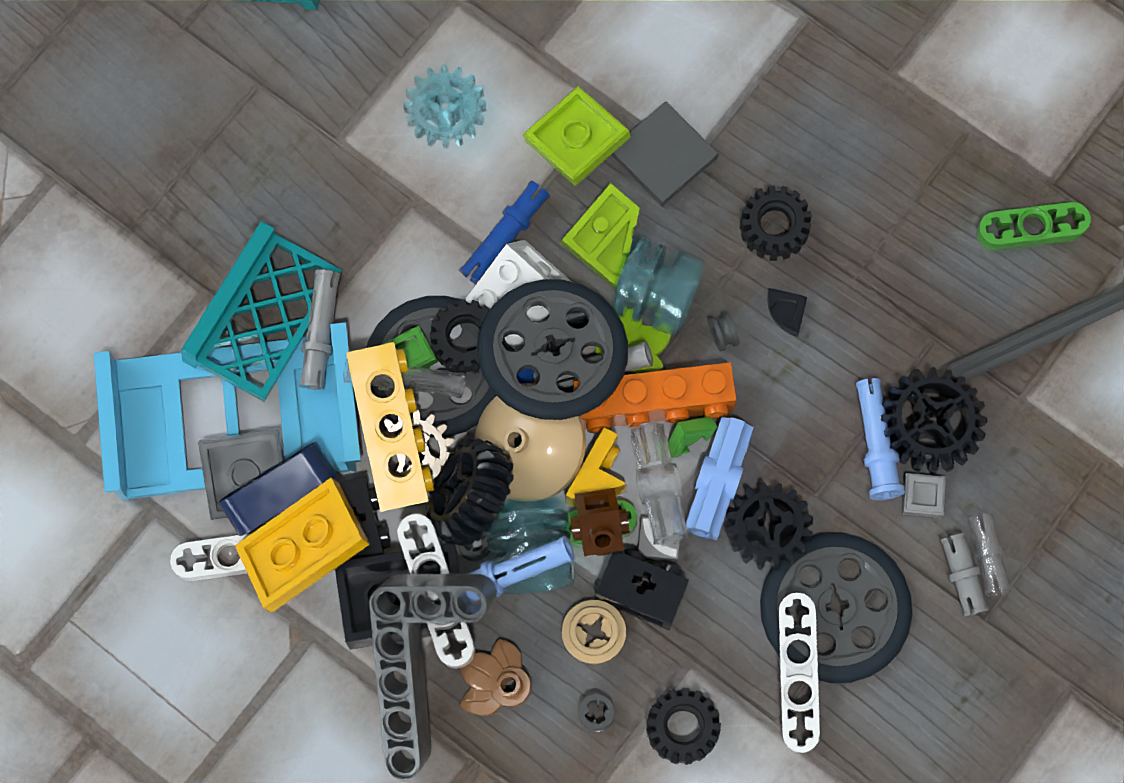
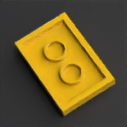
M330 478L240 541L235 547L263 608L273 613L370 544L340 484L333 478Z

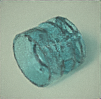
M642 237L637 243L636 248L627 257L616 286L614 310L618 316L624 317L631 302L636 303L632 321L638 323L644 316L647 308L654 310L652 328L677 337L693 301L705 260L681 251L675 257L671 266L664 264L666 246L659 244L653 258L650 259L648 256L652 240Z
M522 508L499 514V519L494 520L491 524V530L486 532V534L493 536L487 540V549L493 552L506 553V555L495 558L492 561L496 564L527 551L559 540L563 536H566L570 542V532L562 530L569 525L568 512L551 508ZM546 556L520 566L519 570L545 560ZM573 561L506 587L503 594L538 593L567 587L575 582Z

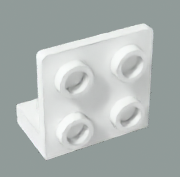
M524 239L505 245L466 297V301L471 303L472 300L479 302L480 306L486 305L491 309L507 292L525 283L543 279L572 281ZM533 306L527 311V317L535 323H542L550 316L548 310L543 306ZM511 334L505 337L506 343L515 351H520L525 345L523 338L519 335Z

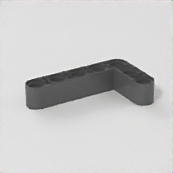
M398 574L386 579L370 597V615L384 763L389 774L397 780L406 781L414 778L431 756L420 623H470L481 619L497 598V589L494 582L485 575ZM387 591L396 594L400 599L401 605L391 603L387 597ZM426 591L437 594L441 605L431 603L427 598ZM466 591L478 594L482 605L470 602ZM390 632H396L401 635L404 645L394 642ZM394 671L402 673L407 678L408 684L399 682L394 675ZM397 711L408 714L412 723L403 721ZM401 750L411 753L415 761L407 760L402 755Z

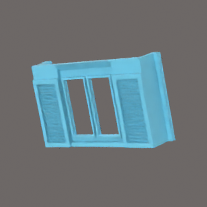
M346 322L330 324V345L333 347L332 355H328L324 390L307 389V386L305 388L299 386L304 352L301 351L302 342H306V337L300 342L277 381L285 453L283 460L316 441L337 474L356 472V462H361L354 389L346 352H349ZM288 339L265 342L268 354L284 351L289 344ZM260 343L237 346L241 361L263 356ZM232 346L215 348L209 357L210 361L220 366L236 363ZM110 351L94 353L105 493L114 492L120 500H129L205 489L202 468L188 470L180 381L217 376L199 366L195 369L183 362L182 352L115 360ZM279 359L271 361L273 369L276 366ZM266 363L244 368L245 373L268 371ZM239 370L231 371L234 374H239ZM222 379L227 436L239 435L236 388Z

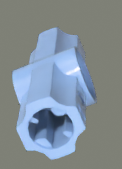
M721 417L710 454L705 456L695 487L697 493L686 521L685 530L695 536L704 539H718L729 502L734 500L744 469L741 465L752 438L754 427L748 425L745 421L732 417Z

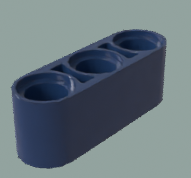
M315 441L229 493L218 504L238 535L243 536L289 508L328 479H335L338 475Z

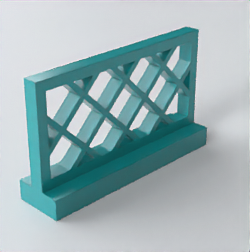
M261 221L185 342L181 352L182 361L195 369L199 366L265 402L308 331L311 308L310 297L313 296L314 289L307 290L302 272L314 269L331 270L340 273L341 276L342 270L275 234V228ZM277 247L292 255L294 267L273 272L270 258ZM299 259L305 262L306 264L300 265ZM266 266L268 273L261 274ZM297 274L302 292L281 297L276 279ZM270 280L275 298L254 303L250 291L253 285ZM247 297L249 305L241 306ZM304 299L308 310L305 318L288 322L283 304ZM278 305L283 323L261 329L256 311ZM251 312L256 330L234 335L231 326L234 316ZM299 327L292 337L290 329ZM227 329L229 337L221 339ZM285 331L289 343L286 349L268 354L263 336ZM258 337L263 356L241 361L236 343ZM229 344L232 345L236 363L220 366L209 360L215 348ZM279 359V361L273 369L271 361ZM266 363L269 377L262 388L247 381L244 368ZM239 370L240 376L232 373L231 371Z

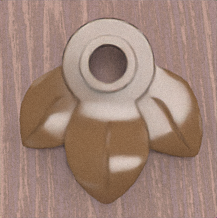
M498 639L494 644L491 655L475 653L471 662L460 668L464 680L471 686L460 702V707L466 712L479 716H490L503 706L508 708L521 706L530 697L532 682L529 675L522 670V655L518 648L508 641ZM510 680H516V688L512 692H505L506 683Z

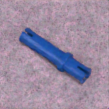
M534 181L528 183V186L512 206L508 205L503 210V218L467 262L461 266L459 271L466 278L476 266L479 267L469 281L476 285L505 245L512 243L521 230L526 231L531 225L529 222L531 217L550 197L548 192L542 188L533 200L531 199L538 190L539 184Z

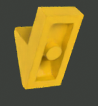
M605 427L603 428L565 495L567 505L576 507L574 494L611 488L615 489L616 496L626 492L627 484L603 471L604 468L610 470L620 454L621 449L616 447L618 434Z

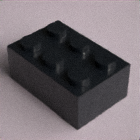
M455 543L442 544L441 548L450 574H460ZM434 546L429 550L426 547L418 548L419 553H412L411 557L413 560L422 553L435 552L436 549ZM403 551L347 560L335 568L345 643L350 650L373 646L370 597L390 576L410 574ZM426 561L419 567L418 574H441V566L435 561ZM387 591L386 594L390 602L395 605H401L398 596L393 592ZM440 599L436 601L434 604L441 605ZM420 623L421 638L430 637L431 634L427 623ZM461 623L450 629L437 630V634L454 633L453 629L462 628ZM390 632L394 642L404 641L398 633Z

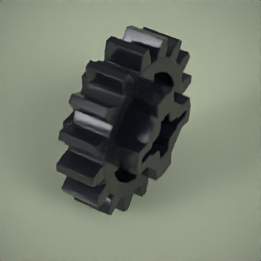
M761 483L760 493L757 494L748 487L745 489L746 501L738 498L734 499V507L738 512H728L727 521L734 524L726 528L727 537L737 538L731 544L733 552L744 550L743 562L747 564L752 558L757 559L759 570L763 569L766 562H771L775 571L779 570V561L783 559L789 565H793V553L797 552L798 554L805 555L806 546L802 541H812L813 532L806 529V527L813 525V516L803 515L808 510V503L806 501L796 503L797 491L794 489L787 495L783 494L781 483L776 485L774 491H768L766 483ZM774 503L784 506L789 511L783 512ZM759 505V509L754 516L746 518L747 514ZM766 513H769L770 521L775 526V532H773L774 540L770 539V533L767 532L765 527ZM796 532L793 539L781 548L780 544L786 536H791ZM750 541H757L758 543L763 545L766 548V550L755 547L753 544L750 543Z

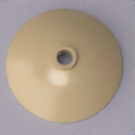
M523 383L521 385L524 387H532L535 386L537 383ZM498 396L483 411L475 433V440L477 438L483 441L488 440L510 455V462L513 463L511 474L514 475V478L509 485L511 493L506 498L515 501L539 502L559 494L575 478L584 459L586 433L581 416L565 420H542L521 414L507 406ZM517 434H520L522 442L520 446L516 447L514 439Z

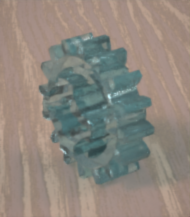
M442 65L441 72L435 74L432 68L429 67L427 68L428 78L423 79L416 75L414 82L417 88L406 89V96L409 101L403 102L404 113L409 114L406 116L408 127L416 126L414 133L417 139L426 134L429 146H433L437 139L442 140L444 149L448 148L449 140L455 139L456 143L461 146L463 145L462 135L466 133L474 138L476 136L474 124H484V115L481 112L487 111L486 100L481 99L484 96L483 87H474L476 83L473 74L465 79L462 78L461 67H457L453 74L448 73L446 65ZM453 87L460 89L464 93L457 92ZM443 103H449L447 110H441ZM426 120H432L437 126L431 125Z

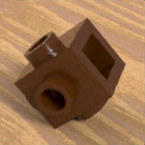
M615 489L574 494L578 517L570 518L574 542H582L584 556H604L612 552L624 550L622 534L630 533L626 509L619 510Z

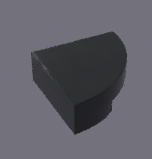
M769 288L767 302L772 319L783 331L798 337L807 297Z

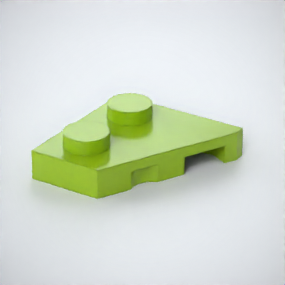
M610 183L565 235L560 244L617 291L623 284L625 266L633 241L632 236L640 208Z

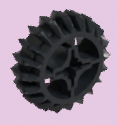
M935 367L929 369L927 378L924 377L919 369L914 370L912 381L906 376L900 377L898 381L900 388L891 386L887 392L891 399L883 400L882 406L887 413L881 415L880 420L887 423L889 427L884 430L885 437L895 440L890 445V449H894L896 452L901 449L904 452L900 458L901 464H906L910 457L916 460L914 464L915 471L919 472L924 463H928L931 474L937 473L940 462L946 472L953 470L954 460L963 466L968 461L966 453L975 455L979 450L976 442L983 441L986 433L979 427L986 425L987 417L977 414L984 409L985 404L983 401L972 402L978 391L976 388H970L967 391L963 389L966 382L965 377H960L956 383L950 381L952 376L951 370H946L942 378L938 377ZM922 394H939L948 398V400L945 402H935L927 394ZM909 400L913 405L912 412L915 414L917 422L913 424L911 429L906 431L902 420L903 405ZM958 410L961 413L964 425L963 435L959 441L953 436L955 430L950 424V418ZM944 414L939 424L934 422L922 427L927 417L932 419ZM929 438L935 441L939 447L943 445L945 448H929L917 443V441Z
M479 438L476 440L469 439L464 445L460 444L455 454L451 453L448 456L447 463L441 466L438 477L434 479V491H429L431 497L426 504V509L428 510L426 517L433 524L437 536L447 543H455L460 547L462 545L470 546L474 541L478 542L482 539L483 533L491 530V524L494 520L499 519L501 509L506 506L504 503L506 497L511 493L509 485L514 478V475L511 474L513 463L510 462V455L505 453L502 448L488 440L483 441Z

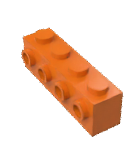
M731 362L624 375L614 393L599 407L581 416L585 430L589 433H599L604 427L609 430L611 429L610 427L625 425L628 428H640L649 425L650 422L657 421L678 423L687 421L690 417L721 418L727 416L729 413L734 412L736 404ZM573 381V392L580 386L579 381Z

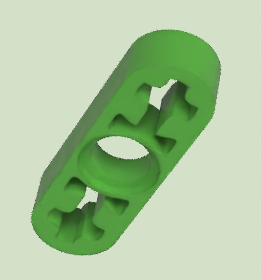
M1077 202L994 211L982 218L977 228V239L984 248L994 251L1075 241L1080 239L1087 231L1091 222V216L1088 209ZM1068 214L1072 215L1073 220H1080L1075 229H1071L1069 223L1057 224L1054 229L1055 233H1052L1053 223L1064 221ZM1029 217L1039 219L1043 223L1044 232L1040 235H1030L1025 231L1023 221ZM1012 220L1016 221L1014 230L1003 231L999 239H995L993 233L986 232L989 230L991 223H995L997 229L1001 230L1009 229L1013 223Z

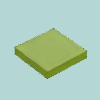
M579 86L522 134L524 141L574 186L579 184L631 138L630 131Z

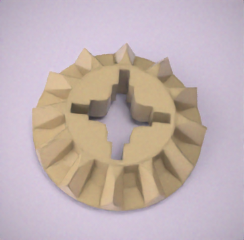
M587 600L577 604L567 613L562 624V639L566 650L579 662L597 665L612 660L623 648L626 639V625L620 612L611 604L601 600ZM601 617L603 618L601 633L609 641L595 639L587 648L585 647L587 644V633L578 625L592 627L595 622L598 623Z

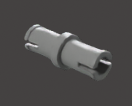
M966 533L952 535L951 538H943L940 541L943 544L952 573L948 575L950 583H955L964 611L963 615L968 617L979 614V612H986L989 610V607L986 604L978 578L981 575L980 568L974 565L966 540Z

